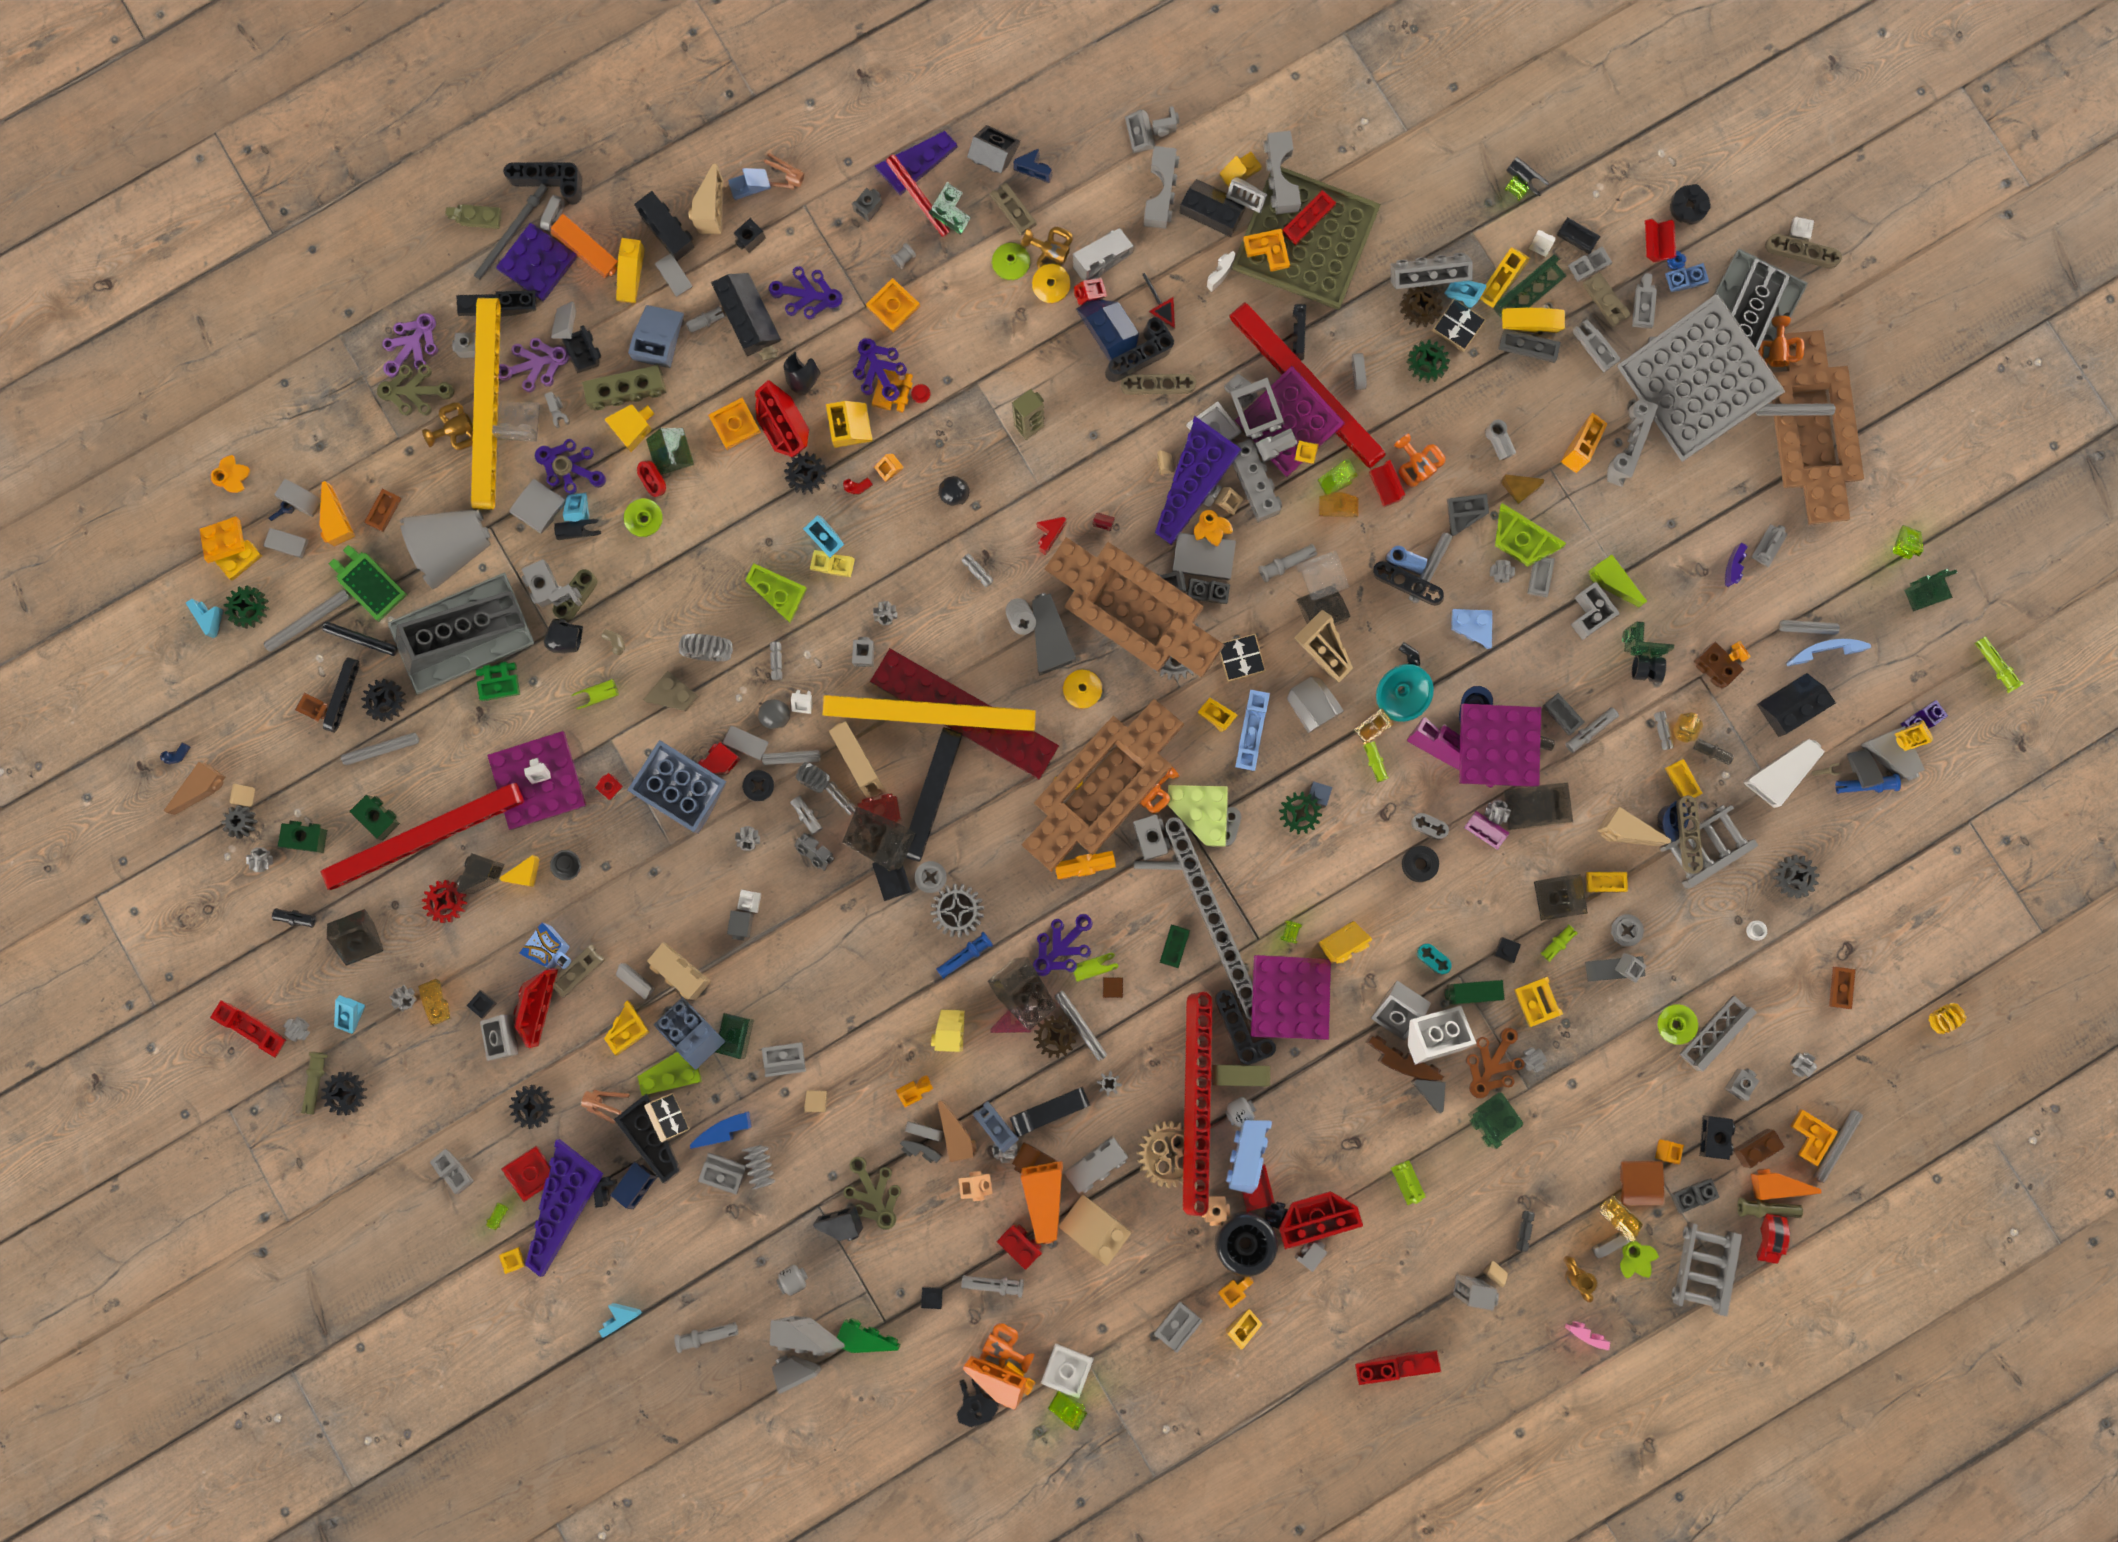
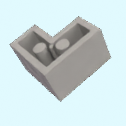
M1597 582L1575 597L1586 613L1574 621L1571 626L1579 637L1584 640L1620 614Z

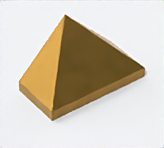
M1507 474L1501 479V484L1518 504L1538 490L1544 483V479Z

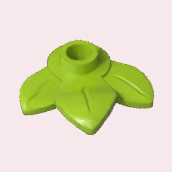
M1631 1240L1622 1248L1624 1256L1620 1261L1621 1272L1626 1279L1632 1277L1634 1272L1640 1276L1650 1278L1652 1271L1650 1261L1658 1259L1659 1255L1653 1247L1641 1245L1639 1242ZM1631 1247L1635 1248L1634 1254L1629 1253Z

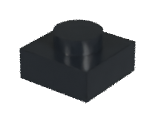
M1501 937L1494 956L1515 963L1521 944Z
M479 990L467 1004V1007L481 1019H484L497 1003L482 990Z
M922 1287L921 1308L942 1309L943 1287Z

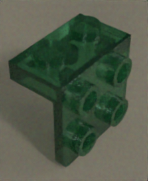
M1635 622L1627 627L1622 634V642H1625L1624 652H1630L1632 656L1636 654H1650V657H1662V655L1668 654V652L1674 649L1673 644L1644 642L1645 622Z
M1503 1093L1495 1094L1468 1113L1471 1118L1469 1122L1476 1131L1479 1130L1483 1135L1481 1139L1488 1148H1499L1503 1145L1501 1141L1523 1126V1121Z

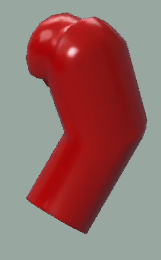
M868 477L860 483L853 482L851 479H846L843 482L844 490L847 493L860 495L873 486Z

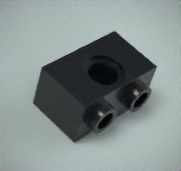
M1703 1115L1699 1156L1730 1160L1734 1150L1731 1143L1732 1135L1735 1133L1733 1119ZM1718 1132L1722 1136L1719 1143L1715 1141V1135Z

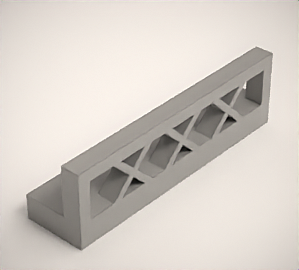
M1732 996L1679 1055L1695 1070L1704 1071L1757 1012L1752 1007H1746L1735 996ZM1733 1003L1741 1009L1737 1016L1729 1015V1007ZM1718 1019H1726V1028L1723 1031H1716V1021ZM1705 1033H1712L1713 1042L1710 1045H1703L1702 1037ZM1692 1048H1699V1057L1694 1062L1687 1053Z

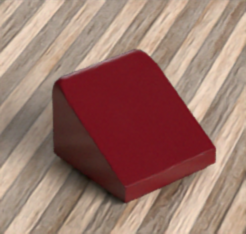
M1096 513L1093 519V526L1111 531L1115 518L1102 513Z

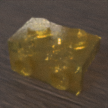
M1614 1195L1600 1204L1601 1214L1626 1239L1632 1242L1637 1238L1643 1224Z

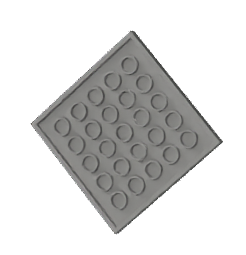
M1715 294L1617 365L1639 399L1658 405L1653 420L1681 461H1685L1786 392L1719 294Z

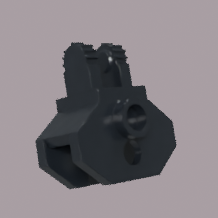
M963 1379L960 1380L963 1403L956 1414L959 1423L974 1427L991 1421L998 1411L999 1403L989 1394L984 1393V1390L973 1379L972 1384L975 1392L969 1393L967 1383Z

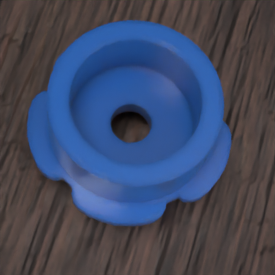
M1676 251V257L1667 260L1669 268L1672 270L1683 268L1686 256L1681 254L1680 251Z

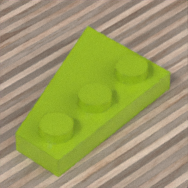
M753 563L745 579L760 596L791 623L806 593L807 588L755 563Z
M678 1052L637 1076L641 1096H644L646 1093L653 1094L702 1082L699 1068L695 1070Z

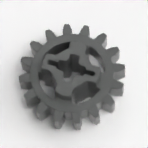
M1792 855L1791 858L1789 856L1785 857L1784 862L1780 861L1777 863L1780 868L1774 869L1778 876L1773 877V879L1779 882L1775 885L1776 887H1782L1781 894L1788 892L1787 897L1795 896L1798 899L1801 896H1809L1808 891H1815L1813 885L1819 884L1815 878L1819 877L1820 874L1814 873L1817 866L1811 867L1812 860L1805 861V856H1800L1798 859L1797 855ZM1802 873L1796 880H1791L1796 874Z

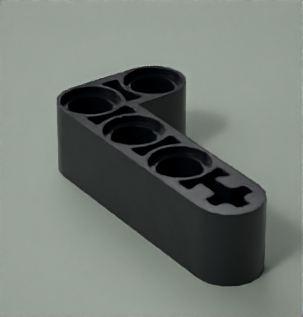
M512 162L506 164L503 169L504 175L513 186L539 187L543 184L546 187H560V192L567 203L574 205L581 200L582 175L573 163ZM537 172L535 176L530 177L532 173ZM556 172L553 177H549L551 173ZM571 172H575L572 177H568ZM574 190L572 195H567L568 192Z
M1152 317L1148 320L1143 331L1147 342L1115 357L1109 362L1105 371V376L1109 381H1120L1166 357L1170 353L1174 345V339L1160 318ZM1150 327L1156 328L1157 331L1151 330ZM1160 343L1166 344L1167 347L1161 346ZM1144 351L1149 352L1151 356L1146 355ZM1128 360H1133L1135 364L1129 363Z
M1229 990L1219 991L1215 996V1002L1240 1062L1249 1065L1271 1057L1276 1051L1275 1043L1270 1039H1261L1253 1043L1233 993ZM1224 993L1225 996L1229 995L1230 999L1227 1000L1228 1005H1233L1234 1009H1228L1225 1012L1223 1011V1008L1227 1007L1224 1002H1220L1219 1000L1222 998L1221 994ZM1230 1012L1236 1013L1238 1017L1237 1021L1233 1024L1227 1020V1015ZM1237 1031L1244 1032V1041L1237 1042L1234 1036ZM1264 1042H1268L1271 1045V1051L1267 1054L1261 1051V1045ZM1245 1050H1250L1253 1054L1250 1061H1245L1242 1058V1053Z
M1080 1087L1010 1117L1017 1137L1036 1128L1089 1107L1090 1103L1084 1088Z

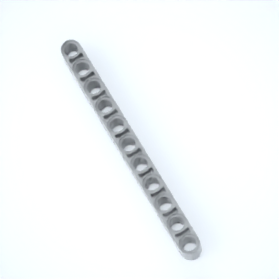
M1170 818L1165 824L1167 837L1244 1015L1249 1020H1252L1248 1012L1252 1006L1253 996L1251 979L1182 821L1178 818ZM1172 822L1177 823L1179 831L1171 832L1168 827L1169 824ZM1178 841H1185L1187 849L1180 851L1176 846ZM1186 859L1194 860L1195 867L1193 869L1185 867L1184 862ZM1194 877H1200L1203 880L1202 887L1198 888L1193 885L1192 880ZM1201 896H1209L1211 904L1209 906L1202 905L1200 902ZM1210 914L1218 915L1219 922L1217 924L1209 922L1208 917ZM1218 932H1224L1227 935L1226 942L1220 943L1217 941L1216 935ZM1227 950H1231L1235 954V958L1231 962L1227 961L1224 957ZM1234 969H1240L1243 972V977L1240 980L1233 978L1232 973ZM1243 987H1247L1251 991V995L1247 999L1243 998L1240 994Z

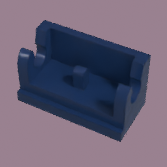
M634 1162L610 1196L626 1209H635L658 1176L644 1165Z

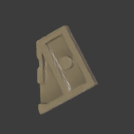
M667 671L643 700L647 703L687 711L699 696Z

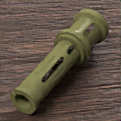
M309 1052L311 1057L309 1068L306 1069L308 1079L301 1110L303 1114H315L320 1078L325 1074L323 1068L325 1058L328 1057L326 1053Z
M1739 1198L1737 1212L1740 1217L1755 1215L1757 1218H1762L1766 1214L1782 1217L1802 1218L1803 1207L1802 1205L1765 1203L1759 1199L1748 1201L1744 1198Z

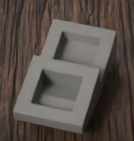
M1602 246L1589 255H1584L1572 262L1568 267L1577 282L1612 265V261Z
M671 253L655 263L676 297L693 287Z
M287 479L283 480L274 494L278 499L293 505L297 510L312 517L317 512L321 503L319 497Z
M730 725L722 743L761 760L769 742Z
M444 1149L430 1161L438 1175L445 1179L454 1194H460L474 1182L463 1166L447 1149Z

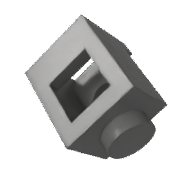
M866 188L858 199L852 203L854 212L869 222L883 205L880 198L881 194L873 188L871 191Z

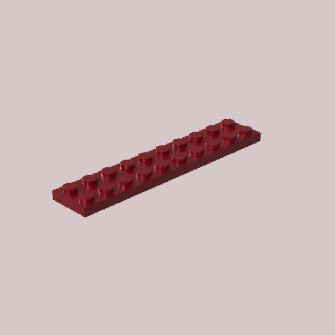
M889 648L870 680V683L903 701L992 707ZM945 725L954 731L963 733L962 736L1038 780L1041 779L1059 748L1058 744L1034 730Z

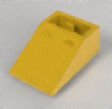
M1352 921L1319 941L1318 944L1331 963L1336 962L1338 964L1353 957L1351 955L1352 952L1358 953L1370 946L1368 942L1372 941V938L1355 921Z

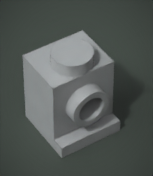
M859 637L858 640H853L852 664L855 667H874V642L868 637ZM867 650V655L862 656L861 651Z
M1748 1068L1745 1070L1737 1069L1725 1089L1740 1100L1748 1101L1751 1093L1759 1083V1080L1755 1078L1757 1074ZM1744 1080L1748 1081L1746 1087L1743 1085Z
M1319 1240L1305 1243L1300 1251L1302 1253L1301 1256L1296 1254L1295 1258L1313 1272L1328 1253L1323 1249L1326 1245Z

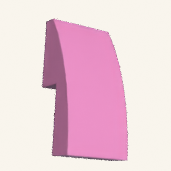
M1573 1321L1572 1324L1565 1325L1568 1331L1584 1342L1609 1350L1610 1342L1600 1334L1592 1333L1590 1336L1591 1330L1585 1327L1584 1323Z

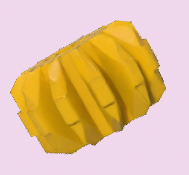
M1950 1003L1934 1010L1929 1015L1928 1020L1936 1033L1945 1034L1961 1027L1966 1022L1967 1017L1962 1007L1960 1008L1958 1004Z

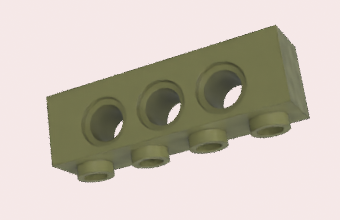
M658 365L582 382L586 403L593 410H602L605 406L609 405L620 406L627 401L638 402L645 397L656 398L666 393L662 370ZM642 382H648L645 388H640ZM624 386H629L626 392H621ZM610 390L608 396H602V393L604 391Z
M1029 389L1012 402L1014 426L1025 440L1044 427V400L1038 392L1034 393L1032 389Z

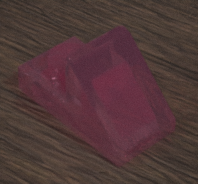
M1011 1008L991 1028V1033L1031 1032V1024H1027V1020H1015V1024H1011Z

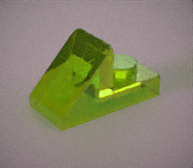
M1346 459L1317 480L1325 495L1329 496L1352 484V480L1358 474L1350 460Z
M1902 525L1893 548V553L1906 559H1911L1913 555L1920 557L1924 551L1922 533Z
M1061 1391L1056 1393L1048 1407L1052 1413L1076 1431H1078L1088 1414L1084 1410V1405Z

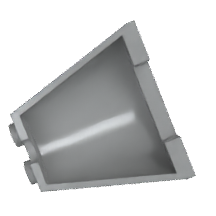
M479 509L410 516L400 520L401 524L404 523L400 527L408 551L417 569H420L425 574L422 575L423 579L432 589L440 586L491 545L488 539L491 536L487 527H482L481 521L484 519Z

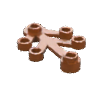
M1505 1028L1500 1034L1502 1041L1492 1059L1488 1050L1489 1040L1486 1037H1479L1476 1040V1046L1480 1049L1485 1071L1481 1076L1477 1066L1479 1064V1057L1477 1055L1470 1054L1466 1057V1063L1470 1067L1473 1078L1469 1090L1474 1097L1485 1098L1492 1089L1500 1087L1510 1088L1514 1085V1078L1510 1075H1505L1500 1080L1490 1082L1489 1080L1496 1073L1512 1069H1523L1524 1061L1521 1058H1514L1510 1062L1499 1064L1509 1045L1515 1043L1518 1039V1033L1515 1029ZM1509 1032L1513 1034V1039L1511 1040L1507 1038ZM1481 1039H1484L1486 1041V1045L1484 1047H1481L1479 1044V1041ZM1472 1056L1476 1059V1062L1474 1064H1471L1469 1062V1059ZM1516 1060L1521 1062L1519 1068H1516L1514 1065ZM1507 1077L1511 1080L1509 1085H1506L1504 1082ZM1480 1084L1483 1086L1482 1092L1477 1091V1086Z

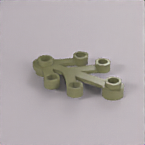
M425 364L418 368V373L404 387L398 386L413 373L408 365H402L399 368V373L390 382L384 381L377 388L378 396L385 401L391 400L399 408V412L405 416H409L412 413V407L404 403L397 395H406L418 407V411L425 416L431 413V406L424 403L417 395H439L443 399H450L454 395V388L446 382L440 383L438 386H418L426 377L432 374L431 368ZM408 368V373L403 374V370ZM424 368L428 369L426 374L422 373ZM443 387H447V391L445 393L441 392ZM389 388V392L385 394L384 389ZM408 406V411L403 412V408ZM424 406L428 407L426 412H422Z
M860 1156L853 1158L850 1161V1169L852 1172L859 1174L868 1194L856 1190L853 1186H848L843 1191L844 1196L848 1199L855 1198L874 1204L877 1212L865 1209L862 1204H857L855 1207L863 1209L862 1214H858L859 1217L863 1216L876 1220L877 1225L881 1229H891L896 1223V1215L893 1209L897 1197L901 1194V1188L898 1185H893L889 1188L890 1197L886 1208L881 1200L887 1181L892 1175V1170L889 1167H883L880 1170V1179L875 1189L865 1169L867 1166L866 1160ZM856 1161L862 1162L861 1168H856ZM884 1169L889 1171L888 1177L882 1175ZM892 1188H897L899 1193L893 1195L891 1192ZM847 1189L853 1190L852 1196L846 1194ZM883 1216H889L890 1221L888 1223H885L883 1221Z

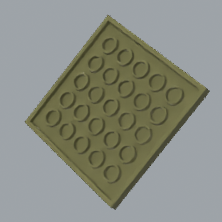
M1280 166L1283 177L1291 184L1298 185L1301 201L1299 212L1276 214L1275 208H1272L1271 205L1273 189H1269L1267 179L1263 189L1267 197L1260 213L1254 211L1245 236L1277 229L1283 230L1322 190L1336 202V206L1297 245L1293 244L1283 234L1290 263L1289 268L1270 272L1267 255L1247 257L1244 241H1242L1232 270L1340 310L1381 204Z

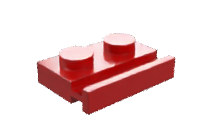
M1265 1164L1262 1165L1259 1183L1252 1194L1242 1192L1247 1212L1275 1203Z

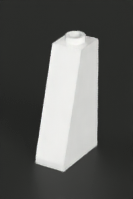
M1807 739L1747 778L1743 783L1773 808L1780 807L1825 751L1821 749V745L1818 742Z

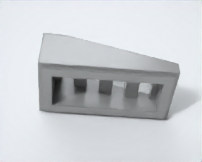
M1238 177L1232 179L1226 198L1258 213L1262 211L1267 197L1266 193ZM1238 187L1241 188L1239 194L1237 193ZM1246 190V191H1247L1246 196L1243 197V193H1244V191ZM1252 193V194H1254V195H1253L1252 200L1250 201V200H1249V197H1250V194ZM1257 196L1260 197L1258 205L1255 204Z

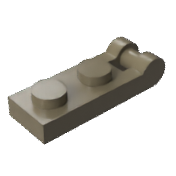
M1005 182L1000 186V189L992 191L990 196L1022 236L1028 228L1031 229L1036 226V221ZM1007 195L1008 197L1004 200L1001 198L1002 196Z
M1600 272L1582 284L1612 327L1619 324L1620 320L1630 317L1629 310L1624 307ZM1616 309L1618 313L1613 314L1612 311Z
M590 945L556 976L553 988L562 998H565L591 972L605 961V958L602 955L599 956L596 953V948ZM587 957L593 960L590 964L585 961Z

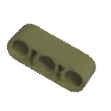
M587 569L577 572L569 583L571 587H576L582 596L580 598L582 605L597 585L596 576ZM590 576V581L583 584L584 577ZM570 598L558 606L554 605L553 614L558 619L569 622L574 618L582 605L578 606ZM567 607V613L560 616L561 609Z
M1212 1065V1085L1270 1086L1271 1066Z

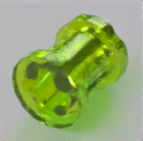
M1514 176L1504 191H1509L1517 197V201H1520L1530 187H1525Z
M1285 920L1286 927L1280 940L1297 944L1298 941L1296 939L1302 924Z

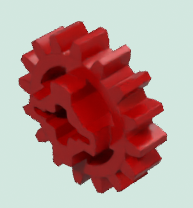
M444 880L443 884L441 881H436V887L429 885L431 891H424L427 898L422 899L423 902H426V905L422 908L429 910L426 916H433L432 920L436 922L440 919V923H445L446 919L452 923L453 917L459 919V912H465L462 905L468 903L463 901V898L467 895L460 893L463 888L460 886L456 888L457 883H450L449 880ZM446 888L442 893L437 894L439 890ZM443 898L447 901L446 905L442 902ZM448 910H453L451 913L446 914Z

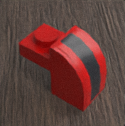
M1766 1214L1760 1227L1763 1240L1756 1255L1759 1261L1778 1264L1781 1256L1786 1255L1790 1241L1787 1217Z

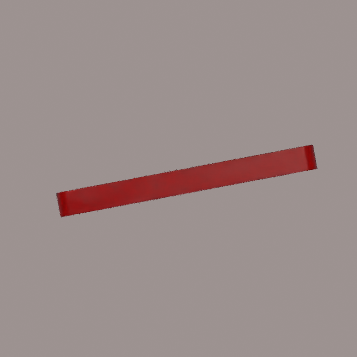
M1246 302L1229 315L1234 325L1281 375L1293 366L1343 420L1345 424L1336 434L1368 468L1371 469L1386 456L1382 447Z
M512 783L321 870L320 872L327 890H333L523 804L525 801L518 784Z
M1208 992L1191 993L1186 1001L1183 1210L1190 1216H1204L1209 1208L1212 997Z

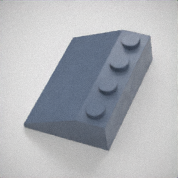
M659 740L627 791L694 833L699 834L708 820L726 781Z

